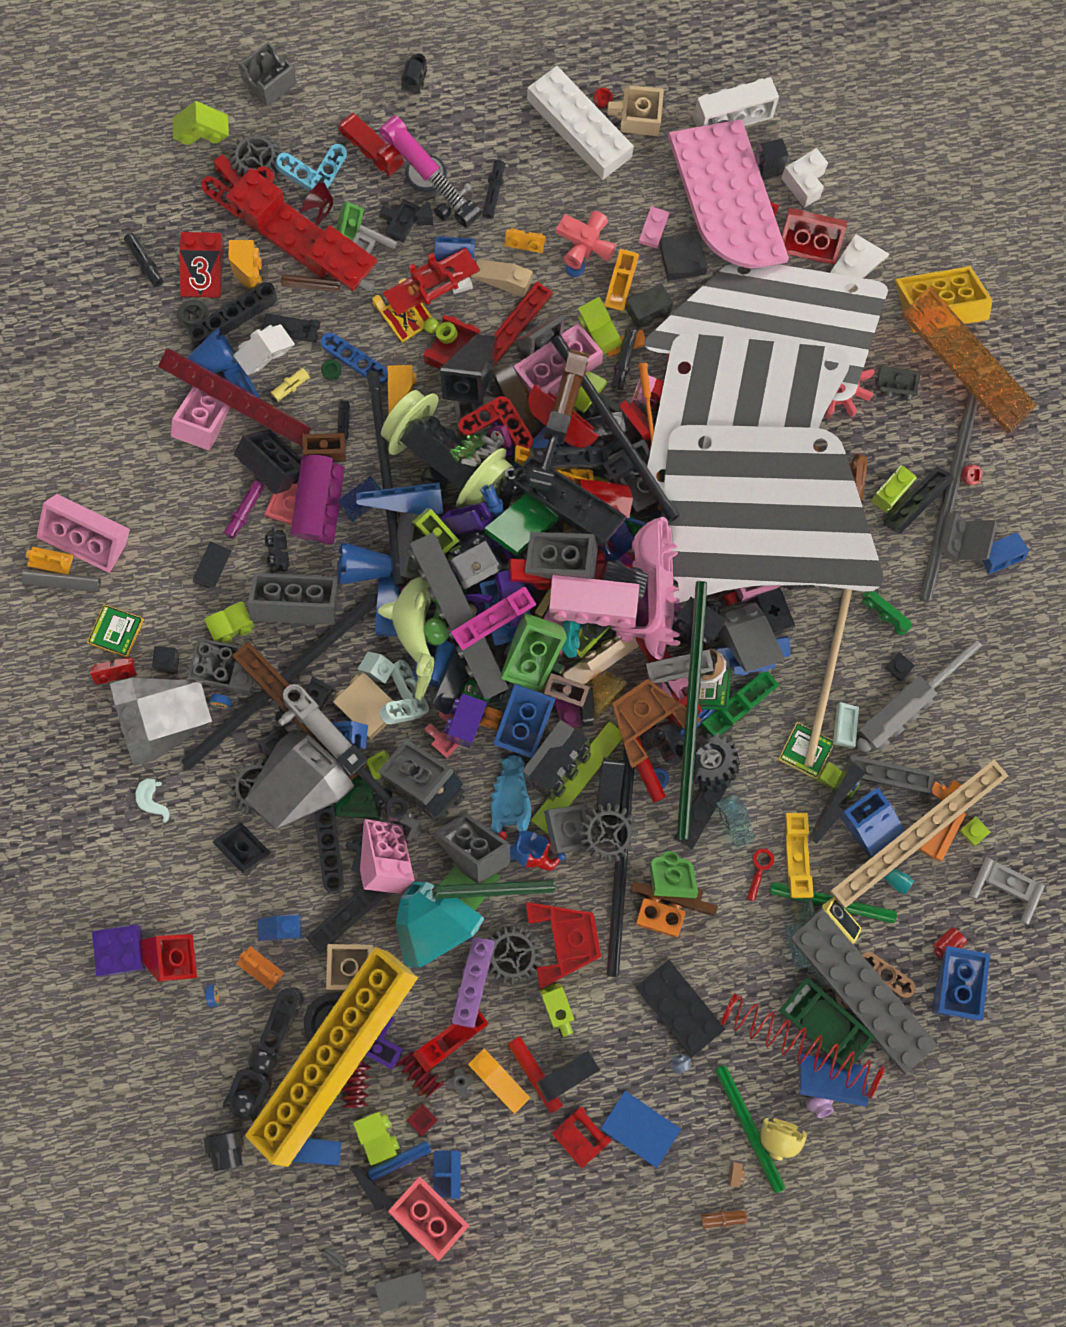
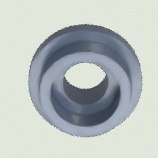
M679 1054L673 1057L672 1062L669 1064L670 1068L676 1074L687 1071L691 1068L690 1056Z

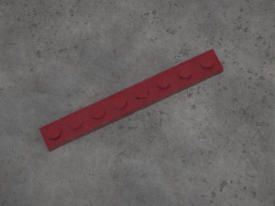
M166 348L158 365L159 368L303 446V434H310L313 427L172 349Z

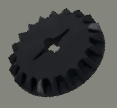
M330 993L322 995L315 999L308 1007L304 1017V1030L309 1041H311L329 1015V1010L333 1009L342 994Z

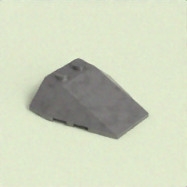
M129 678L110 683L121 728L134 766L158 759L212 722L202 684L192 680Z

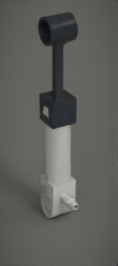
M296 684L287 686L283 693V703L288 708V711L278 720V723L283 726L293 717H296L301 724L304 723L337 759L350 777L358 773L385 803V815L387 818L394 822L401 821L408 812L406 800L400 797L392 798L364 768L368 759L354 744L351 745L318 709L317 703L301 686ZM297 693L300 699L293 702L288 699V695ZM394 804L400 805L402 813L398 815L392 813L391 806Z

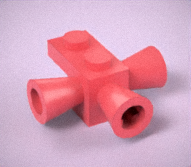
M592 211L587 225L566 214L558 224L555 233L573 242L572 249L563 257L564 262L569 267L580 269L584 257L589 259L593 251L607 262L613 256L617 244L599 239L600 231L608 223L607 217L601 212Z

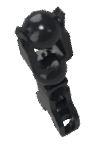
M291 987L280 991L261 1035L260 1044L249 1055V1067L241 1069L236 1073L229 1093L223 1102V1108L229 1107L234 1116L242 1119L251 1117L252 1122L257 1119L261 1105L272 1085L268 1074L276 1067V1055L279 1053L277 1049L283 1044L304 1001V993L301 989ZM289 994H291L294 999L292 1004H290L287 1000ZM269 1034H274L277 1037V1044L275 1046H270L267 1043ZM245 1075L250 1076L254 1081L259 1080L262 1083L257 1098L250 1090H238Z

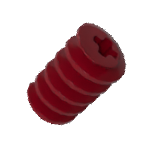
M413 1050L400 1060L396 1067L404 1066L401 1072L402 1075L410 1073L407 1082L415 1080L412 1088H421L417 1095L418 1097L426 1095V1099L438 1090L444 1082H435L439 1075L437 1073L430 1075L433 1068L425 1072L413 1055Z
M365 1062L359 1063L346 1082L348 1085L341 1089L347 1095L340 1097V1100L346 1102V1105L340 1107L364 1108L368 1106V1103L362 1099L369 1097V1094L364 1092L363 1089L369 1088L370 1085L363 1081L370 1078V1075L364 1073V1071L371 1069L370 1065L365 1064Z

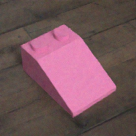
M193 386L172 418L171 437L210 450L217 439L230 406Z

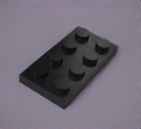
M667 960L635 987L691 1058L726 1030L720 1025L719 1020L670 960Z

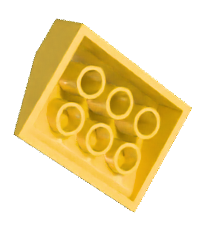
M971 266L895 279L905 319L913 333L980 322L990 318L992 298Z

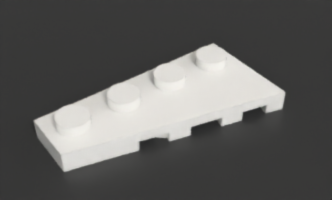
M856 234L830 273L864 278L882 261L888 258L889 253ZM847 284L845 290L849 292L855 284Z

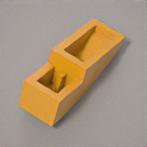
M623 249L619 250L604 304L605 307L624 311L639 253Z

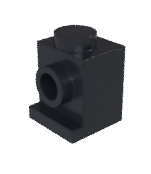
M312 677L305 691L310 697L313 692L319 693L318 697L312 699L317 703L318 709L321 711L333 690L330 685Z

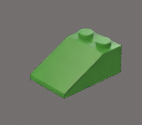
M523 613L515 630L501 679L541 692L567 639L564 627Z

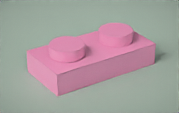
M651 206L639 243L658 248L670 212Z

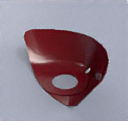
M319 182L313 187L300 211L319 207V214L314 223L315 225H318L333 207V196L324 182ZM329 203V207L326 213L323 215L324 209L326 205Z

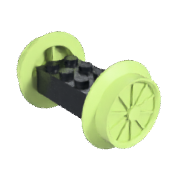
M417 390L408 393L393 408L383 424L381 436L389 442L388 452L391 455H396L408 447L462 490L457 500V508L485 502L486 506H488L480 491L481 488L485 485L489 487V484H492L498 496L500 494V482L504 479L505 470L508 468L514 469L505 460L506 450L500 448L487 459L480 458L482 461L481 465L471 466L462 464V459L471 460V458H475V451L469 443L461 441L456 437L454 431L442 426L440 420L433 416L438 404V396L434 393L424 396Z

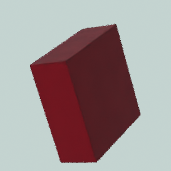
M422 1104L407 1121L423 1136L438 1119Z

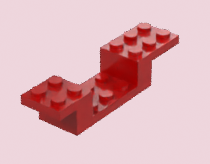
M252 168L247 171L226 195V200L242 211L244 221L248 226L322 279L326 274H329L353 292L378 263L374 256L331 225L324 231L286 204L283 191Z

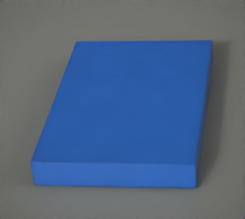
M801 1054L799 1062L802 1060L805 1054ZM807 1055L804 1061L799 1064L800 1094L867 1106L868 1098L867 1096L863 1097L862 1094L867 1066L857 1081L850 1088H847L846 1079L848 1071L842 1069L835 1079L830 1080L833 1060L827 1059L816 1072L813 1069L816 1056ZM817 1058L816 1069L825 1058ZM836 1062L834 1063L832 1078L841 1067ZM852 1065L848 1086L854 1081L863 1065ZM866 1081V1085H865L864 1094H866V1093L868 1092V1084H867V1081Z
M625 1090L600 1128L656 1168H658L681 1131L675 1124Z

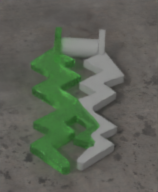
M484 430L480 436L468 435L467 439L469 441H462L464 447L456 446L455 449L450 450V453L457 462L459 461V456L465 457V459L461 460L462 464L471 466L481 465L482 461L480 458L487 459L500 448L502 440L499 439L495 442L486 436L487 431Z

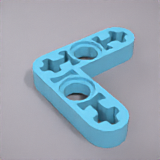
M340 144L332 145L317 171L288 153H281L277 157L275 167L280 173L310 192L321 177L325 179L323 182L327 188L329 187L345 160L347 151ZM339 151L340 154L336 161H332L335 152ZM284 159L288 161L285 167L281 165ZM293 165H295L296 167H295V169L293 170V173L290 172L291 169H292V167H293ZM329 165L333 169V173L326 174L323 171V166ZM297 170H304L307 178H299Z

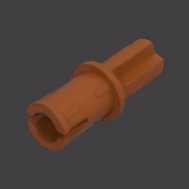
M722 1209L721 1212L701 1213L703 1229L711 1227L726 1228V1225L747 1223V1213L745 1210L724 1212V1209Z

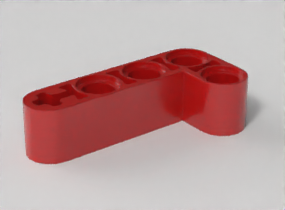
M351 113L337 125L340 133L354 146L357 145L361 149L359 151L368 159L370 158L374 161L373 164L381 172L384 171L387 177H390L404 165L401 153L392 144L386 143L355 113Z

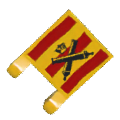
M405 278L401 279V280L399 281V283L405 281L406 279H405ZM379 295L372 298L373 305L402 343L424 330V322L428 318H432L422 303L397 316L391 305L385 306Z

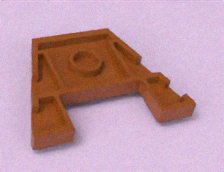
M648 679L612 703L631 768L648 758L636 738L667 716L673 714L685 731L686 707ZM700 717L697 718V723L701 721Z

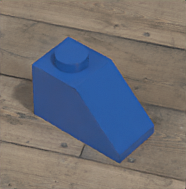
M300 915L257 919L258 941L302 939V917Z

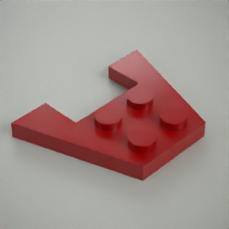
M525 902L529 924L551 921L558 964L536 967L540 990L601 957L594 913Z

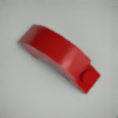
M478 1010L474 1028L452 1024L415 1051L413 1055L425 1072H427L478 1034L489 1023Z

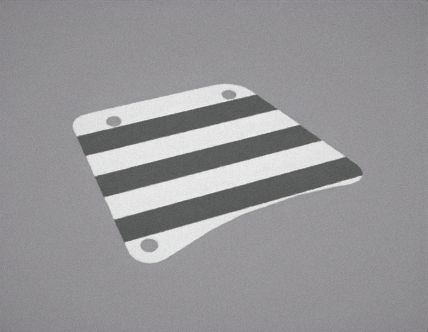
M730 264L718 271L655 329L644 342L645 347L649 350L670 354L673 341L684 333L838 347L845 351L849 358V369L841 383L846 389L842 393H836L833 398L834 401H843L851 398L856 392L888 289L883 283L871 279L779 264L763 268H750V273L742 275L737 271L741 266ZM847 284H855L858 286V290L850 293L845 290V286ZM835 357L827 358L824 363L827 370H834L839 365Z
M693 333L679 335L673 341L670 350L647 468L664 492L665 482H659L656 479V474L661 469L666 470L669 435L675 428L683 425L819 428L826 410L848 372V355L838 347ZM829 357H835L839 362L838 367L834 370H827L824 366L825 360ZM684 361L689 362L691 365L690 372L680 374L677 370L678 365ZM702 436L698 441V446L701 449H708L712 444V440L708 436Z
M683 425L671 432L668 441L664 493L680 514L676 520L668 521V526L672 531V543L678 546L677 548H672V551L678 552L673 557V579L679 585V591L674 592V598H678L679 602L687 601L690 597L695 598L696 581L707 582V595L724 590L765 585H818L857 591H874L881 586L883 571L842 442L834 434L819 428ZM702 436H708L712 440V444L708 449H701L698 446V441ZM822 438L827 441L828 446L824 452L814 450L813 444L817 439ZM662 511L661 517L666 518L665 514Z

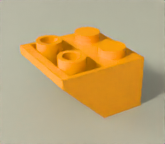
M229 240V262L234 277L248 290H251L262 283L261 276H259V270H262L259 248H255L253 240Z

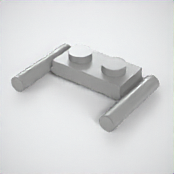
M362 225L353 240L354 243L369 254H371L376 241L392 249H395L397 246L396 241ZM363 279L358 286L372 292L375 285Z
M985 857L969 897L977 900L983 884L986 882L1024 902L1027 901L1028 904L1020 922L1029 925L1045 885L1037 883Z

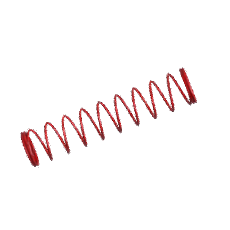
M736 992L732 995L728 1003V1006L723 1014V1017L720 1021V1025H725L734 1004L741 997L737 1017L734 1024V1032L741 1027L745 1019L756 1006V1012L749 1036L750 1040L757 1035L761 1027L772 1014V1019L765 1043L766 1048L773 1043V1041L776 1039L782 1028L788 1022L781 1050L782 1056L790 1050V1048L793 1046L799 1035L804 1030L802 1042L798 1053V1064L804 1061V1059L810 1053L816 1042L820 1039L814 1061V1072L818 1071L822 1067V1065L825 1063L829 1055L836 1047L830 1070V1080H833L837 1077V1075L841 1072L849 1058L852 1056L846 1079V1087L850 1088L857 1081V1079L859 1078V1076L868 1064L867 1072L863 1083L862 1094L863 1097L867 1096V1098L869 1099L873 1098L884 1074L885 1066L883 1067L882 1065L879 1068L870 1087V1090L866 1094H864L865 1085L871 1065L870 1059L865 1063V1065L863 1066L859 1074L856 1076L854 1081L848 1086V1080L855 1056L854 1051L849 1054L843 1065L832 1078V1071L838 1051V1043H836L831 1048L823 1062L816 1069L817 1058L822 1043V1035H820L817 1037V1039L814 1041V1043L807 1051L805 1056L799 1062L801 1050L806 1035V1028L804 1027L800 1030V1032L792 1041L788 1049L784 1052V1047L790 1027V1020L788 1019L783 1023V1025L780 1027L776 1035L768 1044V1039L774 1020V1012L772 1011L767 1015V1017L764 1019V1021L761 1023L757 1031L752 1036L754 1024L758 1013V1004H754L751 1007V1009L748 1011V1013L745 1015L741 1023L736 1028L743 998L742 995L738 996V993L736 994Z

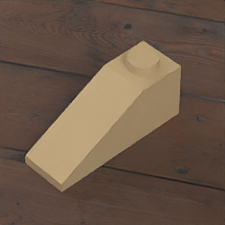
M477 259L476 264L480 271L470 277L522 298L526 296L532 283L533 271L515 264Z

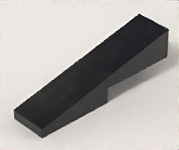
M850 758L811 832L810 838L816 844L843 814L844 810L839 804L866 773Z
M359 1167L353 1169V1174L376 1211L382 1206H385L387 1211H389L395 1202ZM392 1217L408 1245L415 1242L416 1240Z

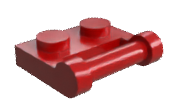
M582 1106L551 1133L581 1168L588 1164L612 1141L608 1136H604L585 1114L586 1110ZM577 1119L598 1141L595 1147L590 1144L573 1124Z

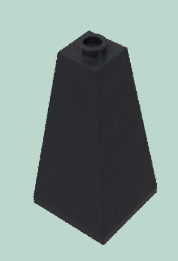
M476 334L441 367L442 399L483 404L497 353L496 336Z

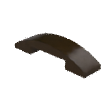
M512 364L493 369L492 373L499 390L501 389L503 396L509 398L534 439L540 433L535 416L529 408L524 388ZM513 419V421H514V423H515V426H514V427H515V429H517V428H518V422H517L515 419ZM520 429L517 432L521 439L520 442L521 444H526L528 440L521 438L520 433L523 431Z

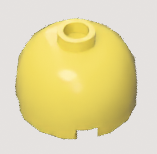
M765 1118L761 1127L760 1138L764 1148L770 1152V1156L777 1160L796 1156L805 1144L807 1133L804 1130L802 1134L798 1132V1126L776 1118L773 1119L776 1123L768 1122L769 1118Z

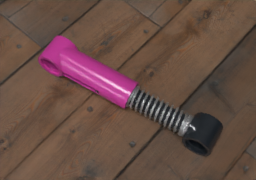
M393 115L379 128V133L383 139L392 144L425 181L430 180L429 183L432 182V185H435L436 191L439 190V193H442L441 196H444V199L446 198V201H449L448 204H451L453 210L456 211L454 213L455 219L462 226L468 228L481 216L482 213L477 204L472 200L466 201L463 199L464 197L461 198V194L458 195L459 192L453 189L454 186L451 187L452 184L446 181L447 178L444 179V175L442 176V173H439L440 167L407 131L406 125L398 116Z

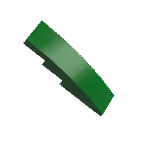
M768 671L762 672L729 699L728 710H717L704 720L700 726L706 733H711L712 737H715L716 733L722 735L780 686L779 683Z

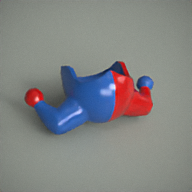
M527 830L520 831L515 844L510 846V860H516L526 868L538 867L546 871H553L558 863L566 858V854L564 852L558 853L557 857L552 860L549 859L550 840L541 834ZM500 831L498 836L506 841V832Z

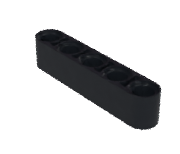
M262 282L192 325L189 329L192 344L197 348L216 329L220 330L219 336L226 335L274 305L277 301L274 285L270 282ZM265 293H271L269 296H263ZM249 303H254V305L251 307L246 306ZM231 314H237L236 317H229ZM215 324H220L219 327L213 328ZM197 335H203L202 338H195Z
M334 803L314 814L323 886L328 893L336 895L344 889V876ZM323 815H331L332 819L329 824H321L320 821ZM326 836L334 837L332 845L325 846L323 844ZM329 857L337 859L336 865L332 868L326 867V860ZM333 878L339 879L340 882L336 889L328 887L329 881Z

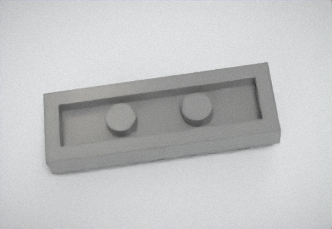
M710 650L702 651L701 674L714 671ZM690 654L647 663L650 681L656 684L688 677Z

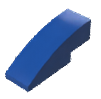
M393 577L379 578L375 626L376 636H398L393 621L378 614V609L381 606L396 602L400 596V587H395Z

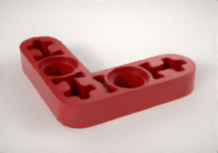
M261 166L255 170L259 174L262 172L266 173L267 180L273 183L274 173L271 169ZM205 177L201 183L202 190L233 215L244 219L240 209L230 202L224 203L222 200L223 194L230 192L231 189L215 177ZM208 183H213V185L220 190L216 192L215 190L210 189Z
M500 396L464 416L457 425L458 432L468 437L498 420L501 426L506 425L514 447L518 445L530 449L533 444L532 435L512 402L505 396ZM499 402H500L501 404H504V403H505V404L507 405V406L505 407V411H506L507 414H508L509 412L512 413V414L508 415L505 419H503V416L505 415L504 410H503V409H500V410H499V409L497 408L498 405H499ZM482 411L488 412L490 420L487 422L481 421L479 413ZM472 416H474L476 423L471 426V431L468 429L464 430L462 428L464 422L467 424L473 422L474 418ZM515 419L518 422V428L510 429L507 421ZM520 429H522L523 431L520 433L521 438L528 440V442L526 443V447L524 444H519V441L521 439L518 434L516 435V437H514L513 435L516 434Z

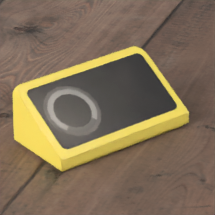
M833 897L822 905V909H824L851 943L854 944L861 932V927Z

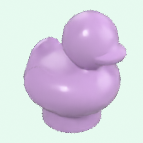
M807 1096L805 1099L808 1110L815 1112L818 1118L826 1117L834 1111L832 1107L833 1100Z

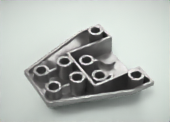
M292 729L276 744L247 795L245 802L270 826L278 830L339 802L354 788V785L340 763L309 734Z

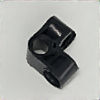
M415 54L410 57L409 61H406L401 75L402 90L421 94L420 89L421 86H424V79L427 73L426 58L423 54Z
M668 720L654 725L640 735L646 750L654 747L657 748L665 762L672 764L683 759L684 739L678 725L674 721Z

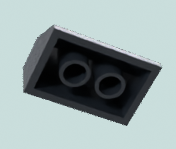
M270 429L242 436L233 455L256 478L260 479L271 492L278 494L288 491L293 484L298 482L301 458Z

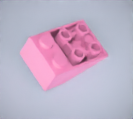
M364 820L360 873L364 889L401 894L415 881L402 825Z

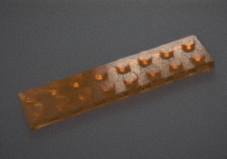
M931 286L901 314L1007 433L1012 432L1037 406Z

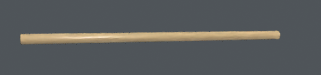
M844 588L804 764L807 767H813L851 599V589Z

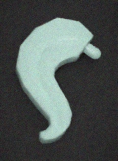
M146 778L137 787L136 802L140 809L148 813L162 815V821L166 823L170 817L168 808L152 800L156 786H161L162 783L155 782V779Z

